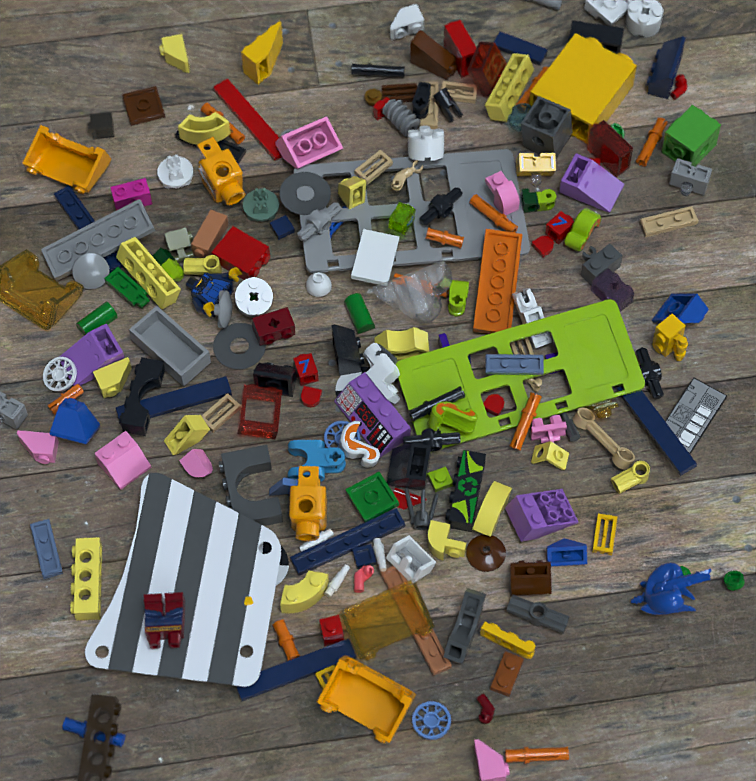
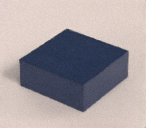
M286 215L270 222V227L278 240L295 233V228Z
M372 544L352 548L357 569L366 565H376Z

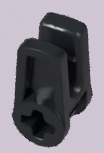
M419 82L412 101V114L416 115V119H424L428 115L431 97L430 83Z

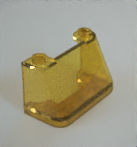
M26 249L0 265V301L42 329L49 330L57 324L81 297L84 286L74 280L69 281L65 287L38 270V257Z
M415 579L406 581L341 610L340 614L359 659L365 658V661L376 657V652L385 646L415 633L425 636L433 632L432 628H435Z

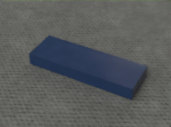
M499 31L492 48L511 55L513 53L529 55L531 62L540 66L548 53V49L501 31Z

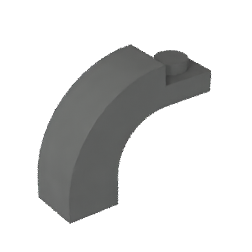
M470 588L466 589L456 624L446 645L444 658L463 664L481 618L486 594Z

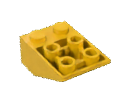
M280 21L275 25H271L264 34L259 35L254 42L245 46L241 51L243 73L258 85L271 75L283 45Z

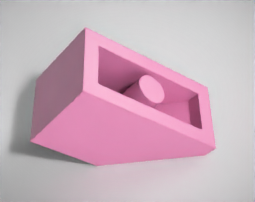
M17 431L20 443L35 461L42 464L55 463L59 444L56 436L43 432Z
M479 739L474 740L479 780L506 781V776L509 775L508 763H504L503 756Z

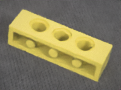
M512 54L485 104L491 120L507 122L534 71L529 55Z
M133 237L121 243L116 258L161 310L176 303L181 288L139 240Z
M100 537L76 538V546H72V556L75 558V564H72V576H75V583H71V594L74 595V601H71L70 605L71 614L75 615L76 620H100L102 543ZM85 558H91L87 563L82 562ZM86 576L91 577L88 581H82ZM84 595H90L89 599L81 600Z

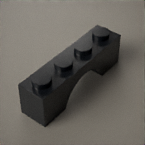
M141 357L140 363L136 364V376L134 380H131L129 388L131 391L130 396H127L125 399V412L121 413L119 419L123 432L127 431L130 434L146 436L150 415L149 410L145 409L140 404V401L147 391L161 387L165 374L164 361Z

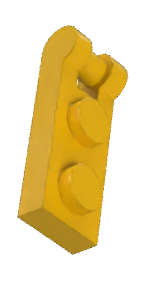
M483 623L480 636L526 659L534 656L535 643L533 641H523L512 632L507 633L494 623Z

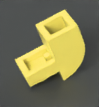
M431 520L428 530V548L431 554L440 560L444 559L445 554L453 558L464 557L466 542L448 539L450 524Z

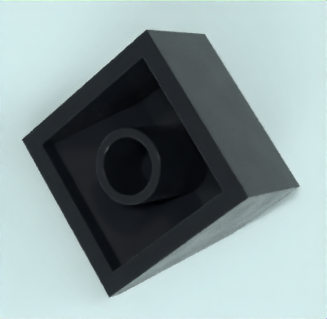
M336 324L331 325L332 343L339 376L362 372V365L365 362L363 353L359 354L358 348H361L360 338L355 336V331Z
M269 362L258 363L253 372L255 392L293 397L297 380L296 368L289 365L278 366Z

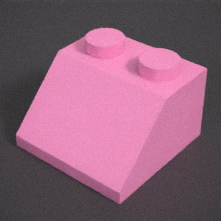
M127 431L94 453L98 465L120 490L152 468L138 444Z

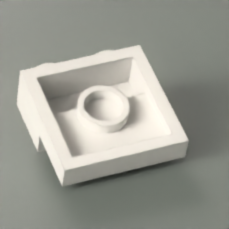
M585 0L584 9L594 18L600 17L609 26H612L628 12V6L632 0Z

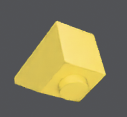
M182 34L161 38L162 45H159L161 56L165 55L166 63L189 73V63Z
M353 176L342 180L338 184V194L349 210L365 202V179Z
M128 357L93 371L95 381L103 398L113 397L122 391L132 369Z
M185 415L165 438L164 442L171 453L177 455L199 443L209 432L210 428L201 415Z

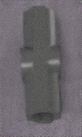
M512 595L506 611L529 620L534 626L542 625L562 634L570 618L568 615L547 608L542 602L534 603L516 595ZM538 611L541 612L543 615L541 617H537L533 613Z

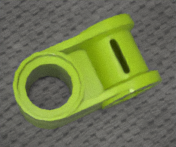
M450 280L448 311L452 316L458 317L465 312L466 298H468L469 282Z

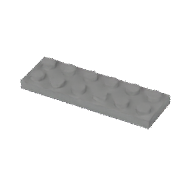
M138 199L41 250L54 279L58 281L72 274L74 261L86 253L101 254L104 258L119 250L121 243L133 237L139 240L156 230L142 201Z

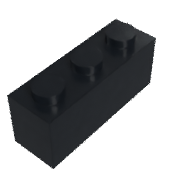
M572 20L569 41L576 33L584 38L592 37L597 39L603 48L615 54L621 52L624 28Z

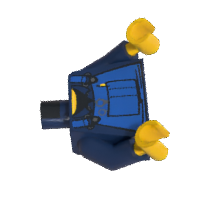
M237 267L232 268L227 273H204L200 280L194 277L188 279L186 286L192 289V304L197 313L207 314L208 317L212 316L215 318L214 307L215 304H219V292L225 290L231 296L234 292L232 281L238 282L239 278L237 276L242 275Z

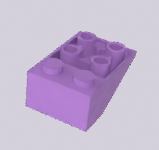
M576 153L561 180L559 193L610 213L624 187V183L595 161Z
M107 324L88 332L59 356L70 359L76 366L77 376L73 386L76 384L81 386L95 379L93 371L125 358L122 349ZM61 361L62 367H64L65 361ZM70 365L66 370L70 371L72 366Z
M563 489L516 495L505 507L520 541L538 539L578 523Z

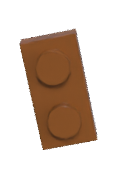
M505 651L490 690L510 697L524 658Z

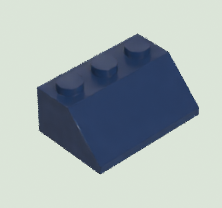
M682 36L663 42L662 48L657 50L655 59L658 60L657 63L653 62L651 73L653 74L652 77L648 76L646 86L649 87V95L664 99L669 98L682 59L686 37Z

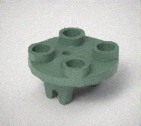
M255 188V190L246 195L243 201L244 213L250 221L262 222L273 220L279 209L277 196L273 192L266 190V188Z

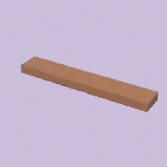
M394 566L386 568L387 570L384 572L380 571L381 577L433 676L452 668L449 659L443 657L445 651L407 579Z

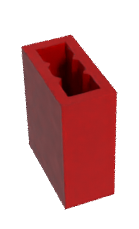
M457 20L444 25V48L456 57L459 75L463 78L478 71L479 51L462 21Z
M234 226L231 227L211 252L212 255L218 257L221 267L230 271L232 268L237 267L242 273L238 277L243 280L257 277L260 268L266 265L271 257L269 246Z

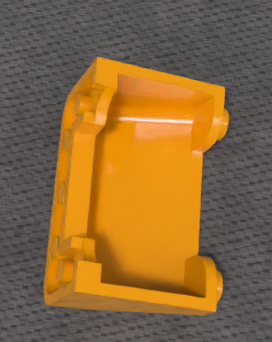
M40 125L22 163L27 168L26 171L33 175L38 173L71 186L78 193H89L108 168L112 158L104 149L96 147V149L94 147L88 148L63 138L58 133H49L48 127Z
M344 655L339 659L317 703L321 705L320 708L328 713L339 711L372 729L376 740L382 743H386V741L390 743L413 703L416 694L363 663Z

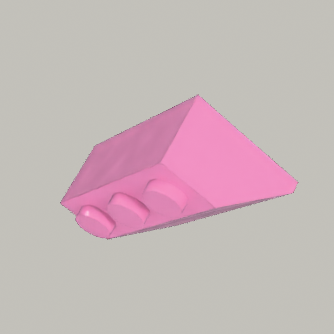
M327 116L284 134L275 142L283 159L296 169L343 149Z

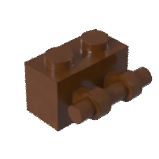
M521 560L519 563L510 564L511 595L552 594L551 562H543V560L525 562V560Z

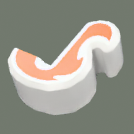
M361 421L350 422L341 433L339 448L343 450L347 458H362L361 466L366 468L375 466L380 458L378 448L354 439Z

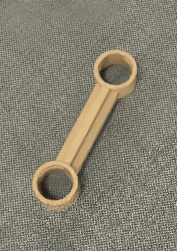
M583 407L579 408L573 417V423L581 429H587L613 455L612 461L618 468L628 469L635 460L633 452L627 448L619 447L594 421L595 415L591 410Z

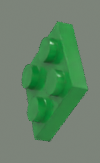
M380 471L345 489L347 496L364 523L399 506V501Z

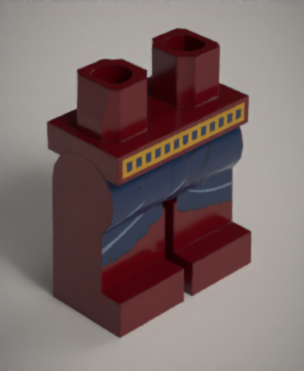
M183 592L165 593V615L162 593L144 594L145 635L150 649L161 648V640L167 639L170 648H179L181 639H184L185 598Z

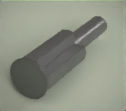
M566 412L561 413L567 425L566 433L571 442L579 440L581 436L573 420H569Z

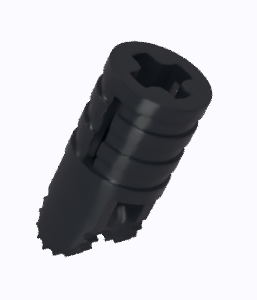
M447 88L433 95L449 123L454 121L449 111L450 107L457 117L463 116Z

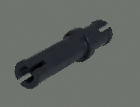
M352 63L351 75L404 78L405 66Z
M461 386L433 400L424 401L422 405L414 409L408 410L409 416L413 422L426 415L430 416L435 404L446 401L453 403L465 398V393Z

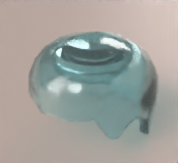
M520 103L512 107V112L508 115V122L512 129L522 132L521 123L532 106Z

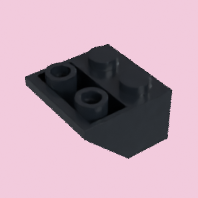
M409 443L393 448L387 484L389 486L418 490L425 489L431 457V445Z

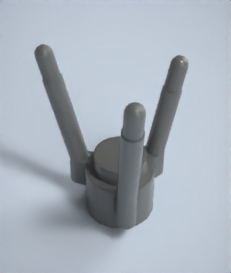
M405 488L411 525H414V528L417 530L429 529L439 494H435L430 514L428 515V512L425 511V489H422L421 510L417 511L415 515L409 490Z

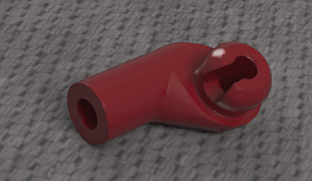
M483 693L476 698L482 707L478 719L483 724H488L493 719L495 708Z

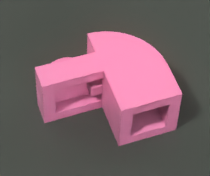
M502 171L485 178V183L494 194L493 204L501 214L509 215L519 209L517 190L513 182L508 181Z

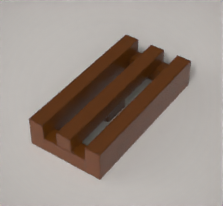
M417 83L382 85V99L390 96L388 97L390 100H401L403 103L412 102L417 90Z

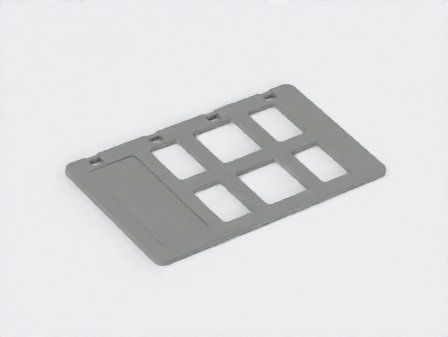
M508 149L444 154L441 159L432 161L431 157H427L425 161L418 160L417 165L414 166L417 170L422 165L423 169L444 167L447 172L449 190L451 191L455 187L461 189L463 195L453 203V210L451 211L454 215L457 236L464 237L461 248L455 246L432 248L429 239H425L428 231L427 225H422L419 218L429 210L430 201L422 199L419 174L412 173V176L406 178L409 196L408 203L370 206L366 192L364 203L350 210L342 208L332 218V222L356 221L361 240L363 229L372 231V219L406 216L412 218L413 216L412 221L417 249L396 251V261H394L393 266L482 259L485 230H505L495 226L491 219L472 206L469 201L477 194L497 210L493 204L494 194L485 183V178L502 171L507 180L513 182L519 196V209L506 216L512 223L518 226L516 233L522 234L520 256H525L530 251L513 153ZM409 157L391 158L393 165L384 172L401 171L407 167L410 168L415 160ZM367 160L309 164L299 169L295 168L294 174L298 172H311L322 178L337 175H350L353 177L356 176L354 170ZM370 165L362 173H365L368 169L371 168L372 165ZM301 186L297 189L296 194L300 200L308 201L314 197V190L309 186ZM299 214L301 229L307 225L309 215ZM329 229L323 234L314 233L307 240L303 241L305 264L308 272L324 273L337 270H353L356 255L334 256ZM452 252V256L442 257V253ZM338 262V266L328 267L327 263Z

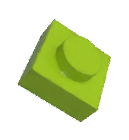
M446 466L428 473V478L435 493L453 486L452 478Z

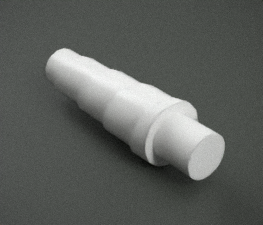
M331 529L324 532L321 531L318 540L307 541L299 546V549L302 552L328 540L334 533Z
M375 538L373 540V550L379 570L384 572L387 570L384 545L381 543L380 538Z
M344 565L327 585L328 588L324 592L327 597L331 598L333 593L337 592L350 569L348 565Z

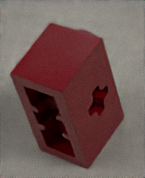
M288 307L252 318V328L260 346L264 344L270 345L277 340L289 339L295 335V324Z

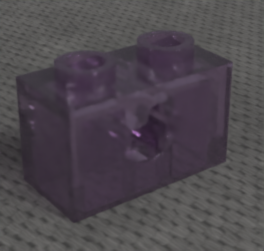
M609 268L592 281L591 291L601 301L614 300L620 312L633 302V289L626 285L619 275L615 272L613 273Z

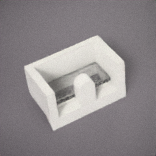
M409 535L394 543L386 557L412 585L430 574L436 564V561Z

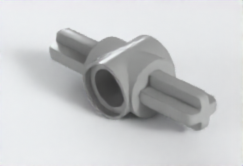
M334 202L325 210H314L307 219V225L297 233L299 239L305 241L314 233H325L332 224V218L342 209L339 203Z

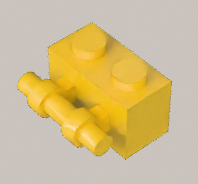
M674 314L669 315L656 326L652 346L657 353H661L664 357L674 351L675 360L681 361L685 357L688 346L687 338L683 336L686 325Z

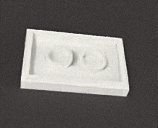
M363 229L351 279L388 286L399 243V236Z

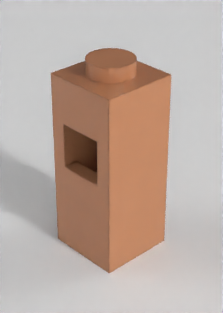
M213 210L209 211L191 243L192 252L196 257L205 258L208 255H212L211 252L218 245L228 227L227 215Z

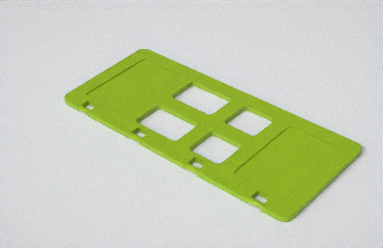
M612 299L402 359L396 363L400 373L398 380L408 410L422 405L426 400H433L461 386L465 393V398L453 403L464 411L469 408L476 412L478 418L474 431L464 433L443 423L439 427L441 433L459 432L461 437L459 444L516 428L523 414L521 411L525 408L528 401L523 381L542 376L491 375L476 379L468 359L470 354L495 348L498 354H513L510 347L511 342L545 332L551 333L558 355L543 360V375L563 370L571 394L540 403L536 410L537 415L533 419L542 418L543 420L554 415L640 391L644 388L645 380L618 305ZM618 385L623 386L624 390L615 393L613 392L612 387ZM508 386L517 409L493 418L488 417L481 394ZM566 401L567 407L557 410L555 404ZM429 415L414 422L412 421L416 435H421L423 430L430 428L428 424ZM509 418L510 424L500 426V420ZM458 444L442 445L441 450Z

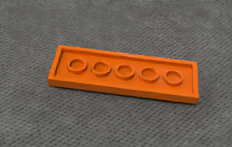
M492 229L485 230L472 332L491 334L512 327L514 310L512 294L516 292L522 242V234Z

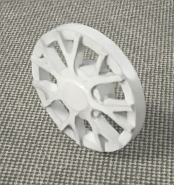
M66 357L52 359L46 365L43 372V381L46 387L54 392H63L69 389L76 380V366ZM61 361H65L64 367L60 366ZM54 364L56 368L52 371L50 367ZM71 365L72 369L67 371L66 369ZM47 375H52L53 379L47 380ZM68 375H72L71 380H67ZM55 381H57L58 383H57L56 387H55V388L51 387V386L53 385V383H54ZM65 381L66 385L62 387L61 382Z

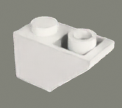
M417 4L399 10L390 26L391 40L416 34L419 29L424 30V18Z

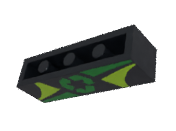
M463 450L462 457L458 456L456 468H459V473L454 474L453 485L456 486L455 492L451 491L449 503H452L451 509H447L445 520L449 521L448 524H450L451 529L472 532L486 463V454Z

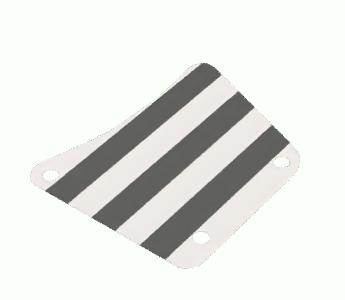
M161 473L148 474L141 486L136 531L123 577L111 604L85 648V657L89 664L96 668L244 687L255 683L259 678L281 558V545L277 536L265 526ZM263 542H269L272 545V550L268 554H262L259 551V545ZM183 592L185 598L184 639H181L180 647L170 648L167 639L161 640V648L150 649L145 635L144 594L162 593L165 615V593ZM251 596L254 603L252 605H244L245 598ZM244 645H250L253 648V655L249 658H244L240 655V649ZM99 646H106L109 649L108 656L98 658L95 654L96 649Z

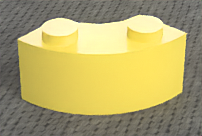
M216 112L206 117L189 115L178 125L180 139L191 144H199L211 137H214L216 142L231 134L229 121Z
M413 327L404 331L385 330L374 337L375 343L386 348L397 360L429 352L428 332Z
M308 570L306 577L301 582L294 585H284L280 603L281 613H298L314 606L320 601L328 588V574Z

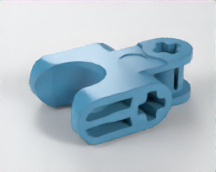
M292 440L288 443V451L291 455L302 456L307 459L306 463L302 466H319L320 482L325 480V473L337 474L346 467L343 450L340 448H325V442L322 440ZM299 467L290 468L287 478L298 480ZM305 472V473L303 474V476H304V477H309V476H310V473H309V472Z

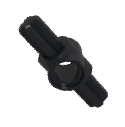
M455 187L447 195H436L429 203V210L419 218L421 224L428 225L435 218H446L453 210V203L463 195L461 189Z
M641 347L636 350V354L640 362L639 366L645 380V385L649 386L654 399H660L664 396L659 383L662 379L660 366L655 361H651L647 349Z
M431 428L423 430L421 435L403 437V445L409 443L431 445V452L441 450L442 445L459 444L461 442L459 432L441 433L439 429L435 432Z

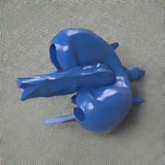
M672 562L662 564L650 574L647 581L640 583L645 588L643 595H638L631 599V603L645 602L646 604L640 609L655 615L696 611L695 608L684 605V599L681 595L695 600L693 594L685 587L711 580V575L709 574L712 571L707 569L683 576L682 569L678 564Z

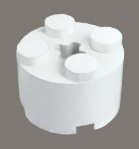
M633 0L628 6L626 18L628 31L637 37L638 35L644 36L643 38L654 36L661 26L663 16L661 4L657 0Z
M420 126L419 130H409V158L419 161H425L427 157H431V161L443 158L444 130L430 129V126Z
M256 277L248 278L237 287L235 304L239 312L244 316L257 317L266 314L271 307L273 293L271 287L264 280ZM251 294H252L253 296H254L255 294L258 295V296H257V300H258V301H255V300L250 301V297H251L250 295H251Z

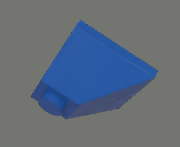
M697 293L671 294L654 316L652 322L661 323L669 315L674 314L682 323H700L709 309Z
M65 398L58 407L50 435L87 444L100 428V423L85 403L73 398Z

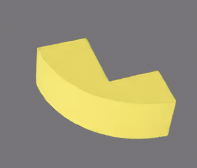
M496 481L492 483L480 507L473 530L491 537L496 529L500 514L508 503L512 491L511 487Z

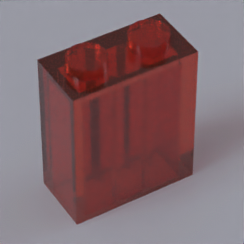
M495 42L478 43L467 72L482 96L489 97L507 62Z
M605 120L599 124H594L590 129L587 150L595 158H599L600 163L617 178L630 168L633 147Z

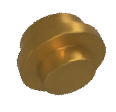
M369 89L365 92L364 99L369 105L374 106L377 101L382 100V93L378 89Z

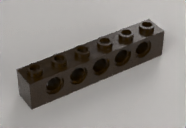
M91 694L78 781H90V778L93 776H99V781H107V778L111 777L112 766L109 765L110 757H113L115 752V745L112 742L113 736H117L118 724H115L116 716H120L121 703H119L117 697ZM102 714H109L107 722H99V717ZM98 735H106V740L102 744L96 743ZM96 755H102V762L94 765L93 758Z

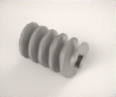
M389 100L383 107L382 113L406 137L409 130H416L421 123L420 119H416V115L412 114V111L407 109V106L403 105L401 100Z

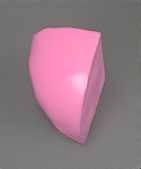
M192 449L179 460L188 474L196 478L205 477L212 473V464L203 449Z

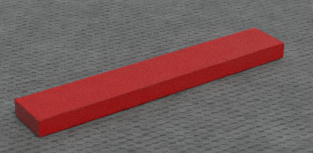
M227 78L215 85L213 91L273 160L280 159L282 155L275 144L280 137Z

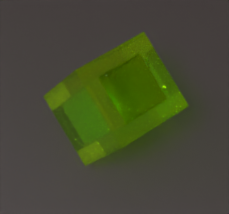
M399 202L389 217L388 228L405 235L415 219L416 209L409 204Z

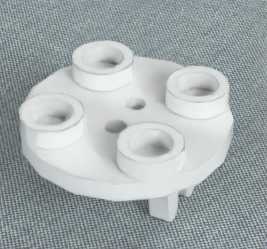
M178 155L167 156L160 163L157 176L165 188H180L191 183L193 167L186 158Z

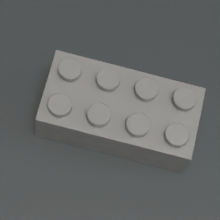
M158 306L154 307L129 329L131 340L152 359L164 361L165 371L183 387L211 363L209 351Z

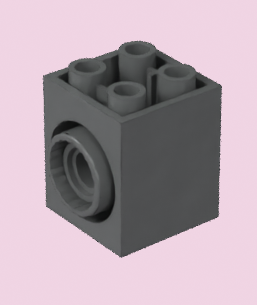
M538 96L521 123L523 147L538 154L555 153V158L557 159L572 135L571 109Z

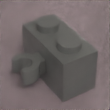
M608 244L597 254L593 246L589 247L591 255L582 252V258L586 262L582 265L581 276L593 288L621 267L623 255L611 244Z

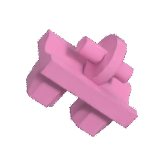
M560 415L551 416L549 419L550 424L548 425L543 424L542 418L533 419L530 434L531 441L540 440L541 443L560 441V436H566V422L562 421Z

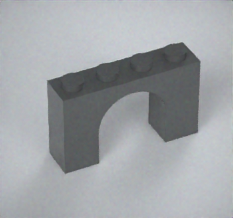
M262 445L222 453V461H219L221 473L225 472L226 478L222 479L224 490L229 492V496H226L228 508L232 507V510L263 526L282 523V511L278 497L250 501L243 498L237 491L240 481L246 476L272 470L268 446Z

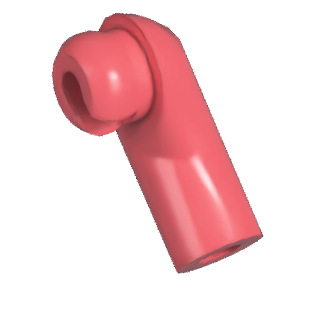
M363 566L354 574V592H364V582L374 574L373 566Z

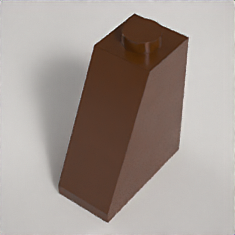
M419 29L410 42V63L442 79L448 80L450 75H454L457 70L456 57Z

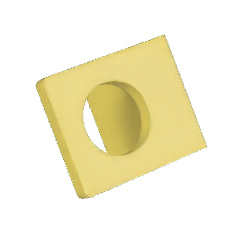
M551 441L535 446L531 463L548 461L557 468L565 470L569 453ZM544 449L542 455L537 457L539 451Z

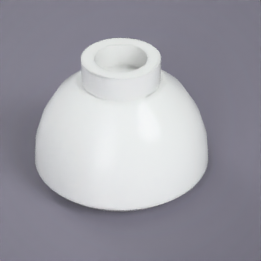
M313 273L306 281L308 293L315 297L327 295L332 288L330 278L324 273Z

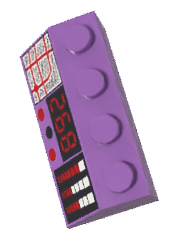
M366 372L350 381L334 401L350 422L361 421L358 427L360 435L368 445L378 448L380 457L402 444L404 436H411V427L389 400L386 399Z

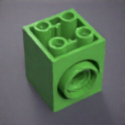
M691 105L665 132L661 153L676 162L677 158L692 162L691 166L695 167L716 146L721 124L716 119L709 117L701 109Z

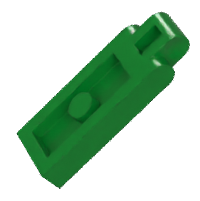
M119 267L104 278L105 282L132 306L137 305L142 309L150 302L147 292Z

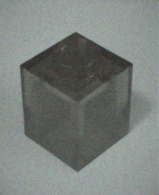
M112 113L90 115V122H87L88 133H92L93 140L115 137Z

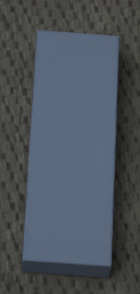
M486 354L485 372L486 375H543V355Z
M46 519L30 524L43 578L47 579L63 574L50 520Z

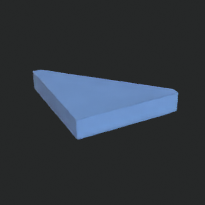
M282 478L269 489V495L290 494V487L298 486V480Z

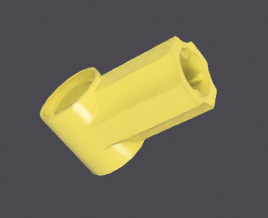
M208 255L205 258L184 259L185 275L222 273L220 261L215 255Z
M637 461L631 468L612 477L611 482L616 492L620 494L637 484L647 482L650 467L645 461ZM642 470L645 472V474L639 475L636 473V471Z

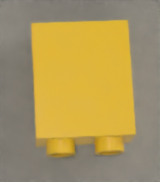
M575 33L530 91L529 110L538 96L571 109V136L590 145L632 89L637 65L626 54H615L603 48L597 39L592 37L584 38Z

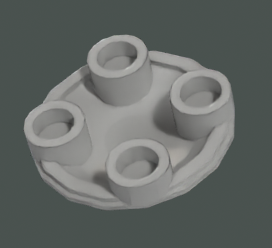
M86 253L74 261L72 268L73 277L81 287L96 289L105 283L104 278L109 275V265L101 254Z
M225 290L219 292V304H215L214 314L218 316V328H226L232 315V299L229 292Z

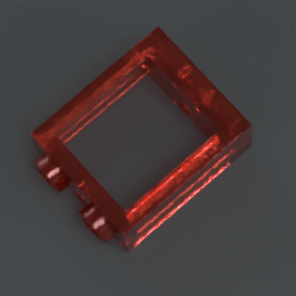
M255 384L244 385L241 393L237 434L275 440L279 427L282 390H278L275 387H258ZM247 398L274 402L272 423L245 420Z

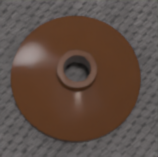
M484 534L476 536L469 542L466 556L470 565L476 570L491 572L498 569L504 563L506 549L500 539ZM488 548L490 551L486 553L483 549Z

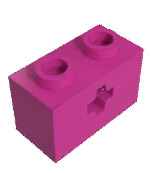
M146 178L110 187L116 211L138 199L142 201L144 206L152 205Z

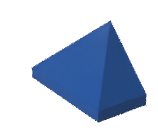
M563 538L547 546V562H551V566L587 564V544Z

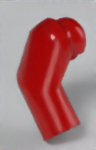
M682 74L676 76V89L670 92V96L674 100L688 89L687 79Z

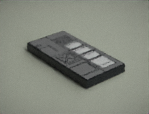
M694 377L665 420L690 455L727 399V395Z

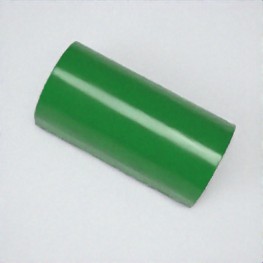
M355 293L348 296L344 300V305L357 334L375 329V324L362 295Z
M106 301L78 321L76 326L86 335L88 332L104 324H110L118 316L114 308Z

